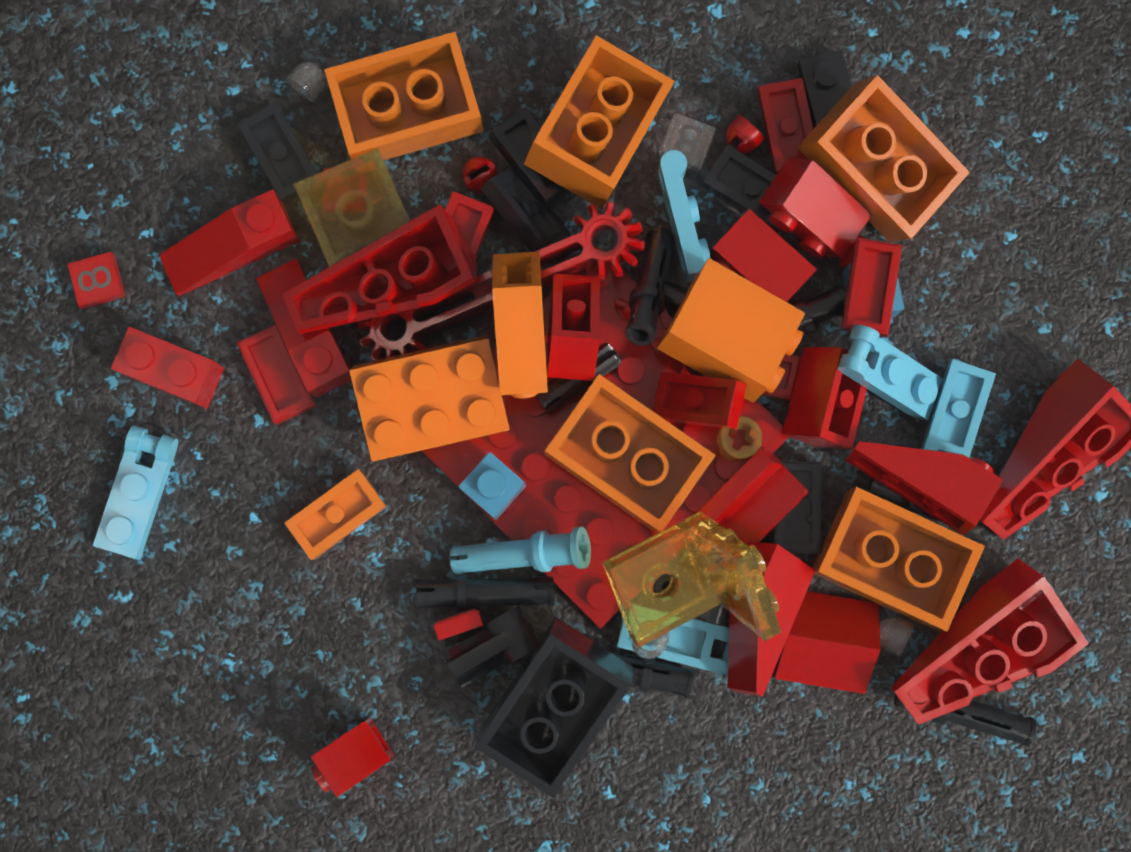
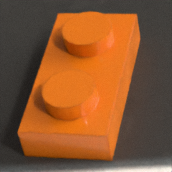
M358 469L284 524L310 560H315L387 506L362 471Z

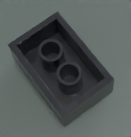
M555 617L482 725L474 747L554 798L632 686L634 667Z

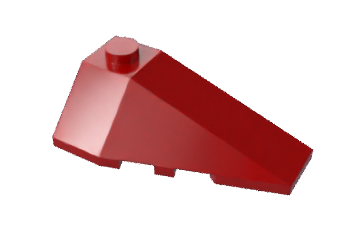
M439 204L282 295L296 331L299 334H304L436 304L475 282L477 263L462 229Z
M1077 358L1067 370L1057 377L1056 381L1044 393L999 476L1003 479L1002 484L980 520L1004 540L1046 511L1050 504V498L1067 487L1073 492L1083 485L1084 479L1082 476L1101 463L1107 468L1119 460L1131 448V404L1112 384Z
M1018 558L981 586L953 618L948 631H941L891 689L919 725L970 704L972 698L995 690L997 693L1011 689L1012 682L1033 674L1039 678L1049 674L1089 643L1046 578Z

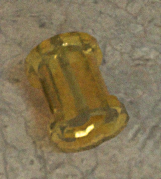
M742 416L739 419L737 430L721 428L716 438L720 454L727 460L734 462L747 459L755 454L762 443V431L758 424L751 418ZM739 429H743L746 431L744 439L750 445H744L739 450H735L731 447L733 439L728 436V432L734 434Z

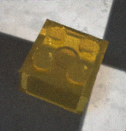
M378 148L294 184L329 267L410 222Z

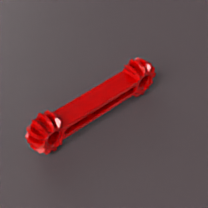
M608 201L606 203L603 215L599 214L595 204L589 205L588 212L592 217L589 221L580 215H576L573 218L574 223L582 229V232L535 251L540 252V266L575 251L583 250L579 256L541 271L542 287L553 283L554 273L573 275L594 265H597L596 277H600L601 281L605 280L608 267H612L618 279L622 278L624 273L620 263L625 261L633 268L638 265V260L629 251H643L645 249L644 241L632 238L643 231L641 223L633 222L628 224L632 216V212L628 208L621 210L615 217L616 210L613 202ZM603 231H612L618 235L616 246L607 252L596 250L594 248V241L597 235ZM492 270L476 276L475 282L436 304L375 317L371 321H359V328L370 331L369 334L360 340L361 346L365 348L374 347L370 358L374 361L384 359L385 357L410 353L414 350L428 349L427 346L421 343L423 337L494 308ZM475 294L476 296L475 300L422 321L423 316L471 295ZM404 318L407 325L405 335L397 341H391L388 336L389 325L395 319Z

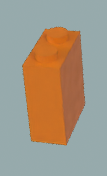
M540 252L493 254L492 293L500 395L530 398L538 393H546L548 388Z
M708 258L693 279L657 349L706 377L734 379L747 384L744 398L754 403L765 391L772 394L780 383L785 369L779 365L784 355L791 356L800 343L804 332L800 331L798 327L805 313Z

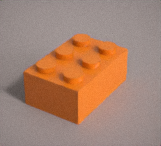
M456 32L324 69L347 150L356 169L483 132L481 115Z
M596 35L533 141L524 165L603 209L675 81Z
M878 75L856 82L797 147L809 160L816 162L872 214L868 221L888 241L912 239L970 173Z
M488 335L354 365L349 370L372 462L510 430L503 397L500 395L499 380Z
M600 374L545 450L546 457L658 535L663 532L715 457V454Z
M854 487L846 491L820 549V554H818L812 568L815 569V575L930 629L947 632L985 546L861 488Z

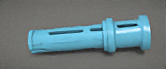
M575 527L570 533L551 535L544 530L532 534L530 539L464 546L454 545L451 548L450 556H459L461 560H450V565L456 575L467 572L533 566L535 570L540 572H549L553 566L574 565L577 569L587 568L590 564L591 545L588 533L584 527Z

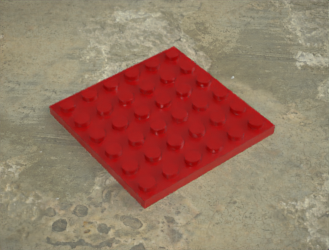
M599 246L596 248V250L604 252ZM597 265L573 275L596 277ZM608 267L605 280H600L599 346L607 342L612 345L619 355L621 363L603 377L653 411L661 372L691 374L686 369L685 364L657 349L661 340L655 339L653 342L650 341L649 345L640 346L631 343L626 338L625 332L630 318L623 315L624 310L615 306L614 303L617 297L628 302L630 293L637 287V283L624 271V276L618 279L612 267ZM551 293L542 301L546 351V369L548 364V331ZM496 347V348L492 351V354H493L494 363H495V367H496V371H497V376H498V380H499L498 360H497V347ZM547 377V382H549L553 378ZM584 392L563 404L551 415L547 413L536 396L515 398L511 395H502L510 430L422 451L458 487L489 452L522 479L526 487L497 520L474 502L512 541L530 539L532 534H535L537 531L546 530L551 535L570 533L575 527H584L588 533L591 545L589 566L583 569H577L574 565L553 566L551 571L544 573L548 577H553L554 583L601 629L704 524L695 514L759 449L774 453L789 438L782 434L784 426L757 400L752 403L744 398L737 430L667 421L715 454V457L659 535L545 456L546 448L585 394Z

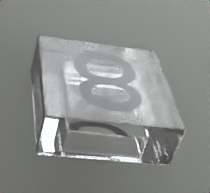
M674 113L660 150L659 158H662L670 150L680 151L687 159V168L700 172L716 127Z

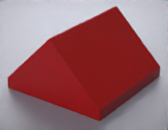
M807 591L775 666L774 679L865 694L880 653L879 604Z

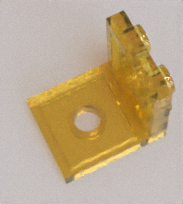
M701 511L603 562L631 640L638 647L651 642L719 604L764 641L781 633L775 614L779 611V604L773 592L765 584L762 573L766 571V565L762 555L755 546H747L739 540L732 529H724ZM664 574H670L671 581L669 586L661 593H653L655 581Z

